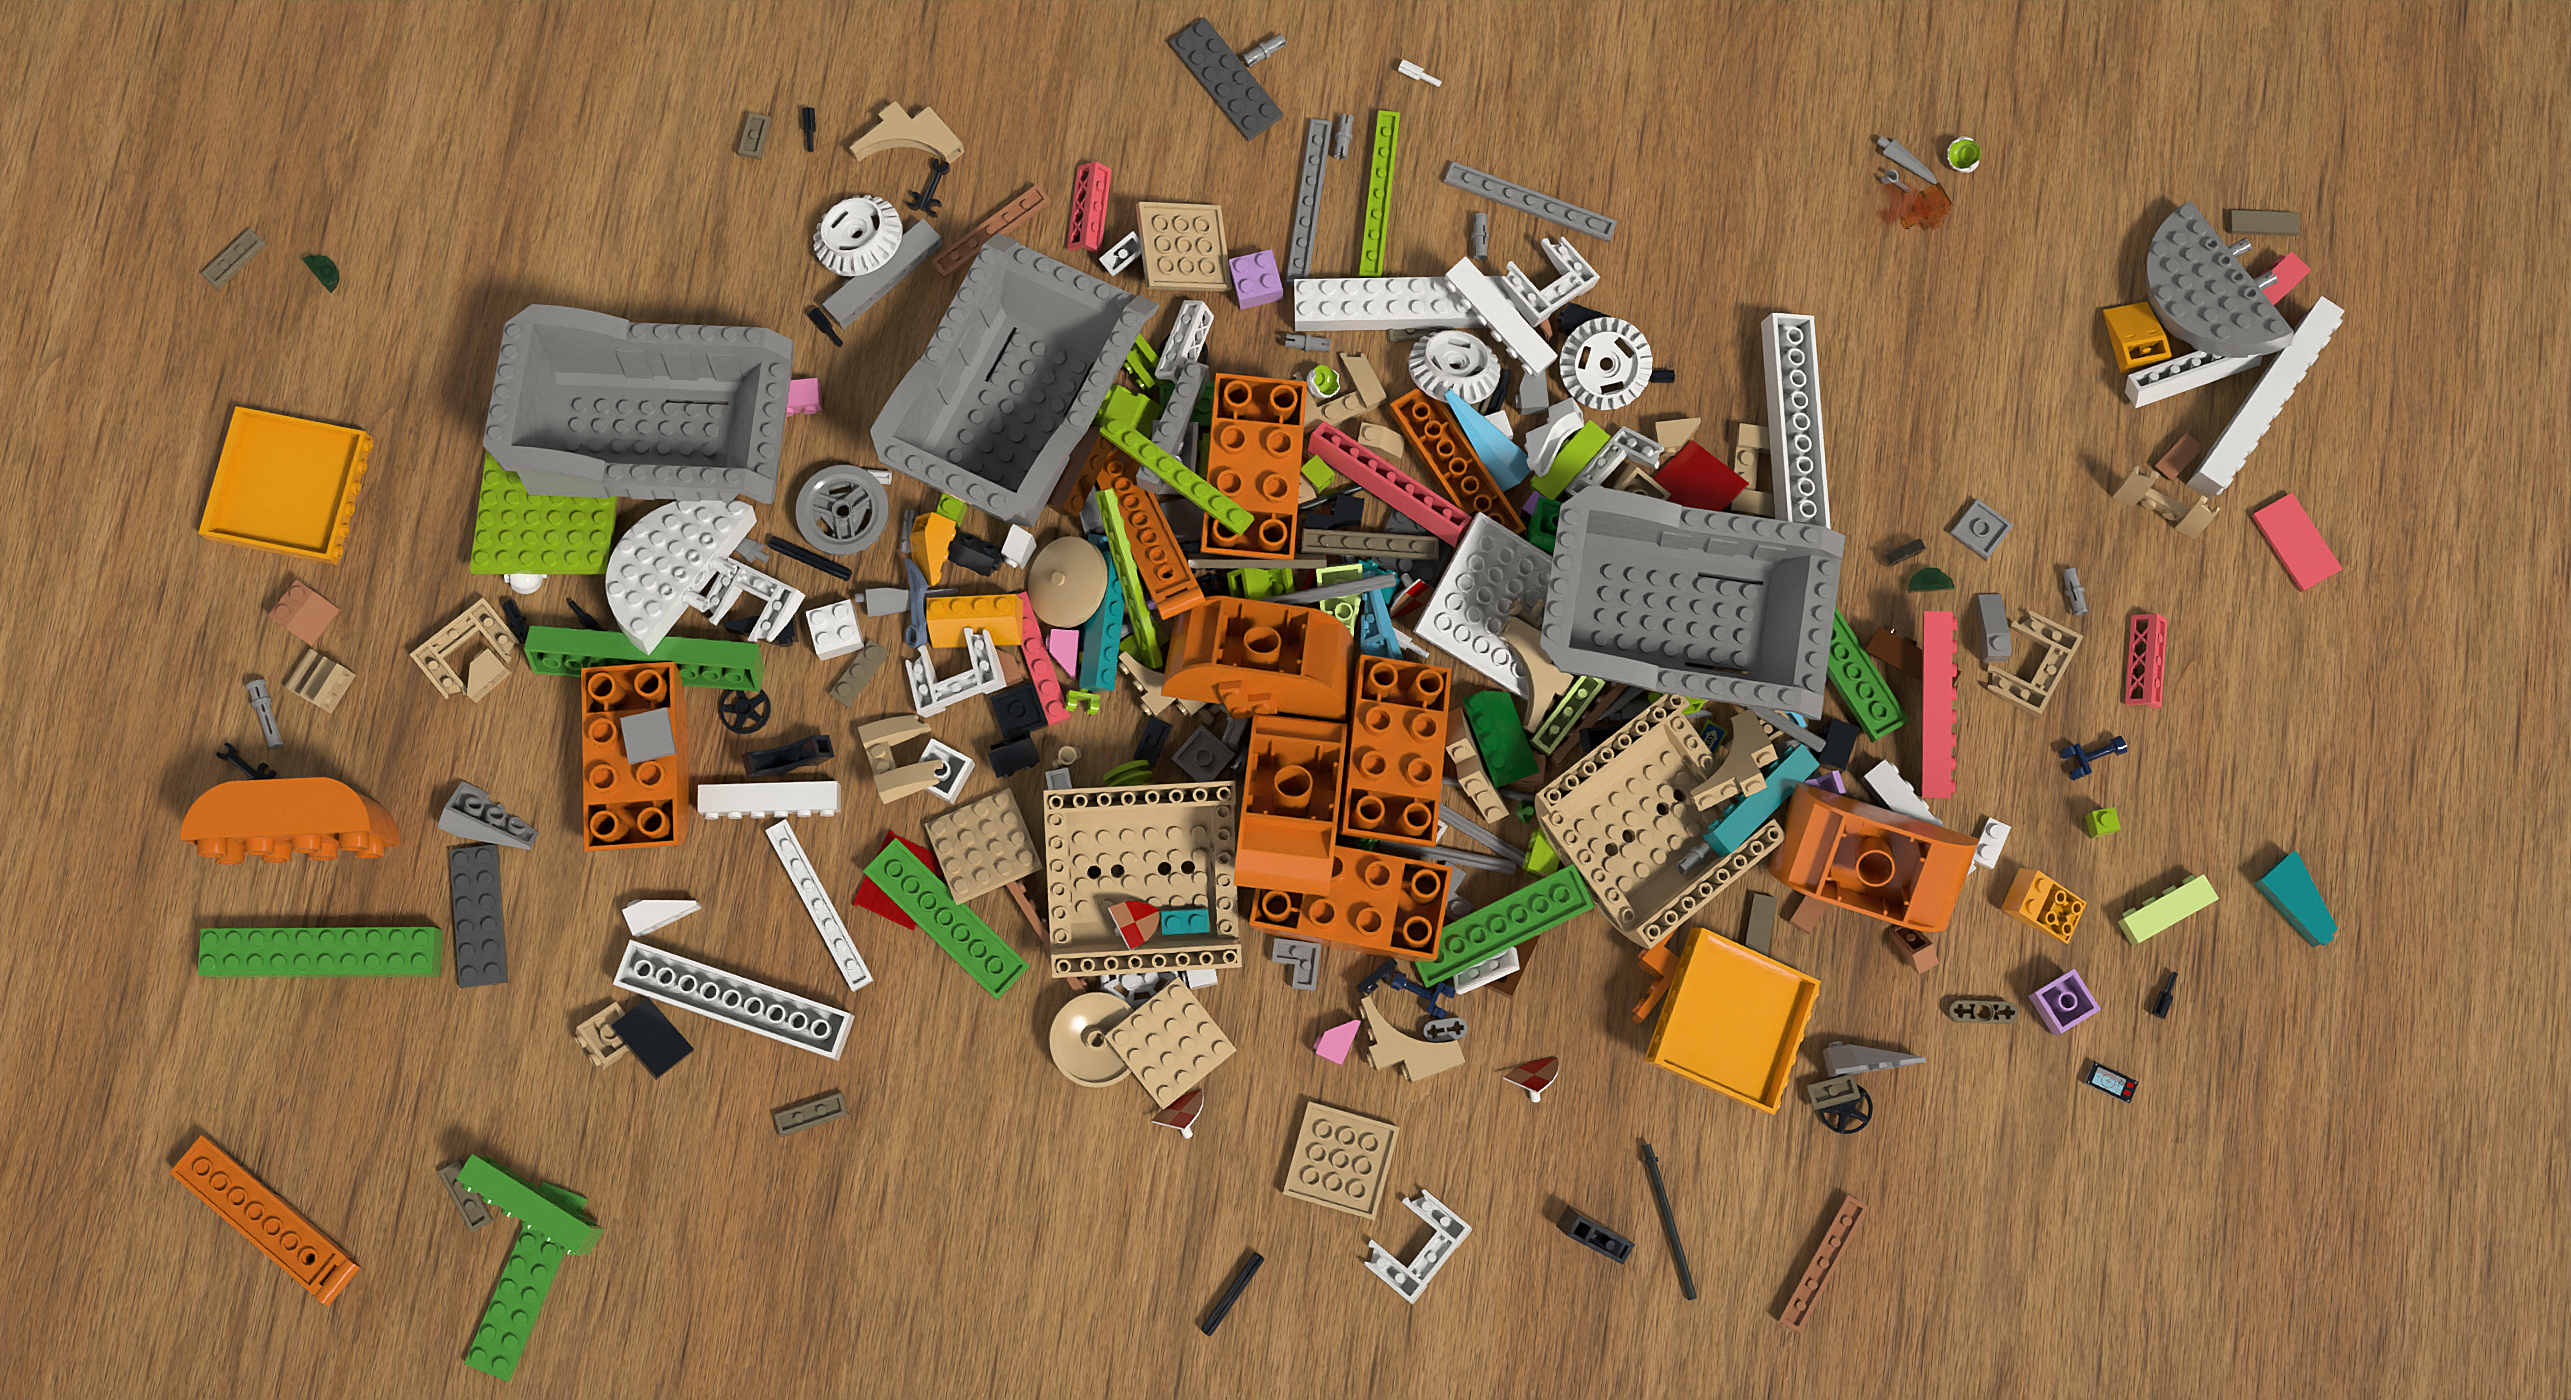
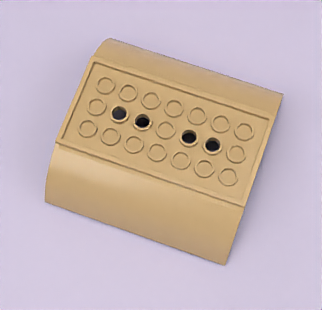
M1664 694L1535 796L1537 818L1547 838L1546 841L1565 867L1572 864L1576 866L1600 915L1604 916L1624 936L1647 949H1651L1782 843L1786 837V834L1775 819L1762 822L1732 854L1720 857L1714 851L1706 858L1702 865H1697L1686 876L1681 875L1677 871L1675 864L1687 856L1691 848L1703 843L1705 840L1703 835L1708 831L1707 826L1715 819L1719 820L1723 816L1722 811L1730 804L1734 805L1738 801L1737 796L1740 793L1699 812L1690 790L1712 777L1721 765L1681 712L1690 705L1688 700L1684 696ZM1675 790L1681 791L1683 795L1681 802L1674 799L1673 794ZM1658 803H1662L1666 808L1664 816L1657 812L1656 807ZM1624 830H1628L1632 835L1630 843L1625 842L1622 838ZM1607 844H1611L1614 847L1615 853L1613 856L1606 854L1605 846Z
M1235 781L1043 790L1052 978L1242 967L1241 943L1238 932L1237 886L1233 885L1236 862L1234 804H1236ZM1192 861L1194 869L1191 872L1182 871L1181 865L1183 862ZM1162 862H1168L1171 865L1170 871L1166 874L1158 871V865ZM1116 864L1124 867V872L1120 876H1114L1111 873V868ZM1098 866L1101 869V873L1097 877H1090L1087 874L1088 868ZM1126 901L1147 903L1159 910L1208 907L1209 932L1162 935L1160 912L1159 923L1153 935L1140 946L1129 950L1123 937L1115 934L1117 925L1108 908Z

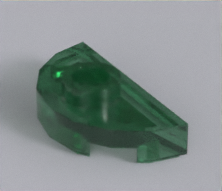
M309 255L302 259L327 290L332 293L340 280L336 264L327 256Z
M1929 567L1921 569L1912 577L1908 584V593L1953 590L1955 586L1953 580L1946 573L1942 572L1939 568Z

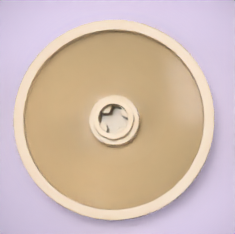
M1073 536L1059 538L1041 551L1032 566L1028 582L1031 606L1041 620L1056 627L1070 628L1085 622L1094 614L1102 602L1107 587V567L1102 553L1091 542Z
M1104 992L1085 993L1063 1005L1056 1014L1049 1032L1050 1052L1058 1069L1071 1081L1082 1086L1094 1088L1110 1086L1127 1077L1132 1072L1104 1035L1134 1012L1133 1008L1119 997Z

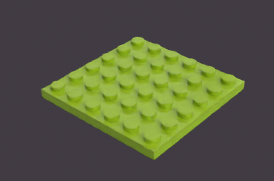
M486 451L470 564L471 573L606 574L612 554L618 496L596 498L528 495L517 471H504L492 455Z

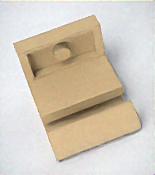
M309 648L285 685V688L332 714L356 675Z

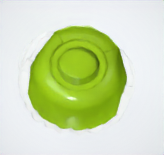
M1966 136L1959 137L1947 149V159L1953 169L1961 173H1970L1977 168L1981 158V148L1972 138Z
M1325 365L1314 367L1307 376V387L1310 393L1315 397L1323 399L1332 397L1340 389L1339 374Z

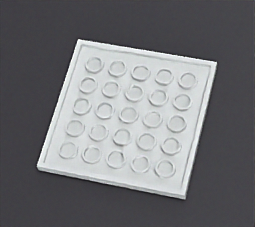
M1478 512L1413 632L1510 692L1528 701V686L1523 667L1512 649L1497 636L1507 617L1512 616L1508 613V609L1516 599L1521 598L1525 602V609L1531 612L1539 599L1546 602L1553 557L1483 513ZM1545 607L1542 609L1540 615L1538 616L1542 620V623L1537 628V630L1541 632L1543 627ZM1519 615L1514 616V617L1518 618L1519 620H1521V621L1525 622L1526 624H1528V623H1527L1524 619H1522Z

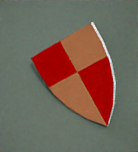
M1408 573L1403 574L1400 579L1404 583L1405 588L1393 597L1395 602L1389 611L1390 619L1405 615L1423 606L1431 599L1435 589L1420 579L1413 582Z
M1126 901L1108 908L1117 925L1115 934L1123 937L1129 950L1146 942L1153 935L1159 923L1161 910L1147 903Z
M1558 1057L1526 1063L1505 1075L1503 1079L1528 1089L1531 1101L1539 1102L1541 1100L1540 1092L1546 1089L1558 1075Z
M1202 1089L1176 1099L1167 1108L1161 1110L1151 1120L1152 1123L1180 1129L1184 1138H1190L1193 1133L1189 1126L1198 1117L1203 1107L1204 1096Z

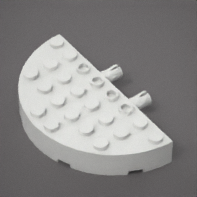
M734 499L730 503L701 500L700 502L675 501L650 512L624 534L614 549L608 564L606 594L619 628L627 636V639L640 651L649 656L689 605L701 612L706 611L703 606L708 608L710 600L699 595V593L716 572L728 578L733 577L730 572L735 575L737 566L726 561V559L757 522L751 505Z

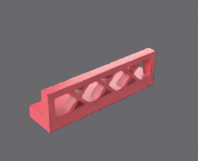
M1096 161L1078 166L1067 244V249L1070 251L1085 248L1093 253L1101 252L1112 169ZM1089 171L1088 177L1084 181L1085 172ZM1086 191V196L1081 202L1082 195ZM1083 212V218L1078 222L1079 216ZM1081 232L1080 242H1076V237Z
M2158 613L2131 615L2125 704L2128 706L2147 705L2152 709L2161 708L2167 619ZM2148 620V628L2141 634L2138 631V621ZM2144 641L2146 643V651L2139 656L2136 653V648ZM2142 663L2145 666V672L2137 678L2135 676V669ZM2140 685L2143 688V699H2133V691Z

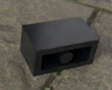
M1835 718L1829 724L1825 723L1821 736L1824 737L1823 740H1825L1826 744L1821 752L1815 750L1814 758H1817L1820 764L1819 767L1830 771L1839 770V773L1842 774L1846 770L1860 727Z
M1029 730L985 746L997 778L1010 777L1015 771L1023 768L1025 770L1031 769L1036 766V763L1040 762Z

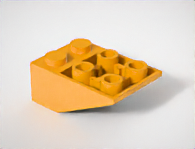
M2147 301L2103 310L2120 374L2165 363L2172 356L2166 334Z
M934 512L917 516L909 537L912 561L920 569L928 587L935 586L940 581L942 563L947 560L949 550H947L949 542L954 539L956 529H954L956 522Z
M2019 868L2001 910L2016 920L2068 944L2086 906V902L2039 870Z

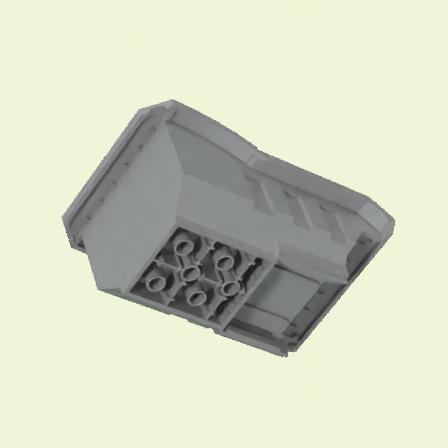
M997 233L983 244L921 359L914 364L902 379L872 426L870 433L879 461L885 466L931 486L942 494L944 493L965 502L966 505L1011 526L1015 524L1033 528L1070 459V453L1090 427L1144 323L1157 312L1159 304L1140 295L1135 296L1027 248L1014 239ZM1092 364H1094V366H1093L1092 370L1090 371V373H1089V375H1088V377H1087V379H1086L1084 385L1082 386V388H1081V390H1080V392H1079V394H1078L1076 400L1074 401V403H1073V405H1072V407H1071L1069 413H1068L1067 416L1065 417V415H1066V413H1067V411H1068V409H1069L1071 403L1073 402V400H1074V398H1075V396H1076L1078 390L1080 389V387H1081V385H1082V383H1083V381H1084L1086 375L1088 374V372H1089V370H1090Z
M531 304L505 323L482 445L504 471H517L528 495L596 498L619 496L646 500L677 499V501L695 502L708 500L730 503L739 494H743L761 503L772 504L775 499L792 376L794 342L768 328L631 323L623 318L584 309Z
M1587 486L1563 503L1560 508L1540 647L1547 653L1561 673L1618 682L1664 694L1793 712L1810 719L1821 720L1845 535L1824 526L1682 507V505L1640 494ZM1685 662L1750 672V675L1686 666Z

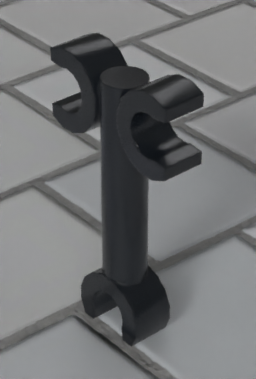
M937 158L933 161L934 173L923 198L918 192H912V197L918 199V201L914 204L911 202L907 203L910 210L920 209L924 212L927 211L928 215L933 218H937L938 215L931 208L933 206L942 207L939 200L932 199L942 175H946L950 171L948 162H946L943 168H938L940 162Z
M230 743L224 744L229 749L228 754L216 753L220 759L232 762L250 778L249 780L274 779L277 775V772L274 770L265 775L264 771L269 765L264 762L258 766L257 771L254 770L236 754L235 747Z

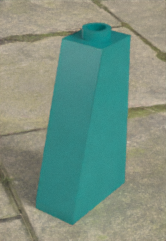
M2296 850L2287 853L2254 884L2312 947L2320 944L2325 946L2334 939L2332 934L2338 928Z

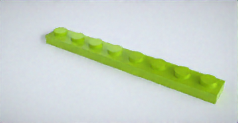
M1378 110L1359 278H1382L1400 112Z
M1115 414L1100 428V435L1239 537L1254 521L1253 515Z
M1112 488L1094 492L1144 667L1148 669L1163 666L1162 652L1157 645L1156 631L1149 617L1150 610L1144 600L1143 586L1138 579L1137 565L1132 558L1131 544L1125 534L1124 520L1117 506V496Z

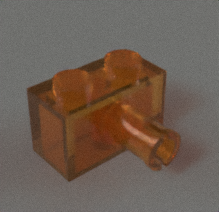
M1940 182L1920 191L1911 207L1912 212L1900 217V222L1904 229L1907 230L1919 223L1924 231L1929 228L1934 230L1944 224V219L1949 215L1948 212L1953 204Z

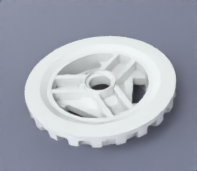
M857 195L853 196L852 199L842 200L836 206H832L831 210L822 216V223H818L816 226L817 233L814 234L813 239L815 241L814 250L817 253V257L829 271L842 276H860L883 266L895 254L903 233L902 222L895 208L888 201H883L882 198L877 196L872 198L870 195H865L863 198ZM878 215L880 220L878 230L875 229L872 216ZM863 231L859 238H852L855 232Z
M1600 317L1581 324L1569 335L1563 345L1559 365L1563 383L1577 401L1590 408L1610 410L1628 405L1640 396L1641 392L1646 388L1652 373L1653 360L1649 344L1644 335L1635 326L1618 318ZM1619 337L1633 350L1634 354L1630 358L1614 343ZM1584 346L1591 347L1585 369L1578 368ZM1605 357H1609L1613 363L1609 370H1602L1600 367V361ZM1620 381L1623 383V388L1608 393L1601 392L1600 386Z
M1444 330L1438 334L1432 332L1429 334V337L1423 336L1420 338L1419 343L1416 342L1413 346L1408 362L1410 375L1416 385L1429 396L1446 403L1449 402L1444 395V391L1450 388L1469 404L1486 399L1497 387L1501 368L1500 364L1497 363V356L1491 354L1492 349L1489 346H1485L1483 341L1466 332ZM1449 364H1457L1460 368L1454 369ZM1475 371H1481L1474 376H1470Z

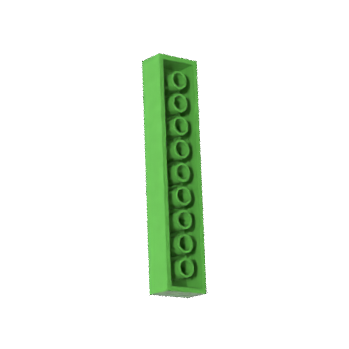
M540 625L530 626L524 646L534 674L581 677V668L675 662L683 686L760 692L765 672L759 644L752 642L741 643L729 640L716 641L706 638L691 639L682 636H664L648 656L635 647L624 633L595 631L592 629L580 630L569 627L555 628Z
M436 927L201 929L197 975L208 979L440 977L443 930Z

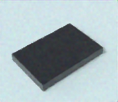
M646 998L610 1027L655 1080H658L694 1051V1048L649 998Z

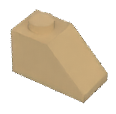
M1700 417L1655 422L1653 427L1654 442L1664 447V451L1660 454L1668 457L1679 452L1698 429L1701 423Z
M1362 422L1358 443L1378 456L1401 460L1406 437L1384 426Z
M489 648L478 652L470 663L467 696L476 703L512 673Z

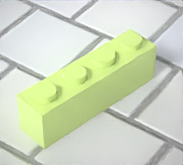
M1579 675L1572 688L1562 697L1545 719L1541 728L1529 740V745L1536 751H1540L1541 755L1549 756L1606 682L1602 679Z
M2195 874L2182 880L2183 886L2176 888L2173 885L2162 891L2163 897L2156 899L2153 896L2142 902L2143 908L2136 911L2135 907L2122 913L2124 918L2119 920L2118 924L2130 944L2134 946L2218 900L2217 894L2205 875L2203 874L2196 878Z

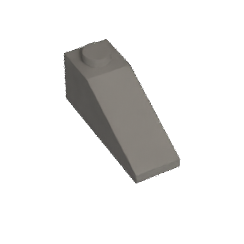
M1545 370L1537 377L1533 374L1528 375L1525 372L1518 394L1515 395V407L1520 408V415L1547 413L1549 402Z
M2001 594L1977 595L1982 662H2005L2011 656V644Z

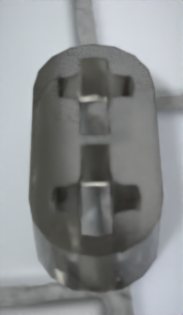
M1920 538L1888 552L1882 558L1887 567H1892L1926 550V547Z

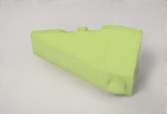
M1362 563L1326 565L1325 569L1315 568L1317 588L1363 579ZM1362 593L1319 601L1320 610L1341 621L1353 637Z

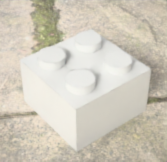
M850 599L806 611L816 654L821 661L858 651L865 647L855 607Z
M931 738L918 763L941 759L943 769H935L934 776L940 780L939 783L924 790L953 805L972 772L975 763L965 755Z

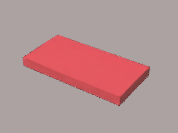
M2293 493L2286 495L2252 515L2301 592L2342 570L2339 562Z

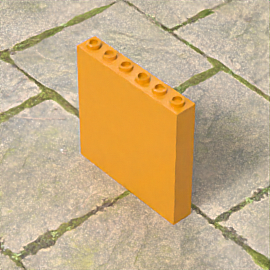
M235 406L198 534L206 540L337 565L338 559L343 555L342 545L344 538L349 533V520L355 512L354 503L356 496L361 491L360 481L362 474L367 470L366 460L368 453L373 449V438L366 431Z
M1691 927L1644 1062L1761 1113L1775 1115L1781 1105V1096L1788 1084L1791 1067L1796 1061V1052L1799 1044L1803 1041L1805 1026L1811 1018L1814 1000L1819 995L1821 981L1705 928Z

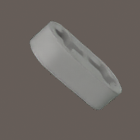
M1461 1018L1436 1020L1425 1025L1423 1035L1430 1043L1459 1040L1466 1035L1468 1026L1464 1019ZM1458 1022L1459 1026H1463L1464 1030L1460 1031V1035H1456L1455 1031L1447 1032V1028H1452L1454 1023ZM1431 1026H1435L1437 1030L1444 1029L1443 1033L1437 1034V1038L1427 1034Z

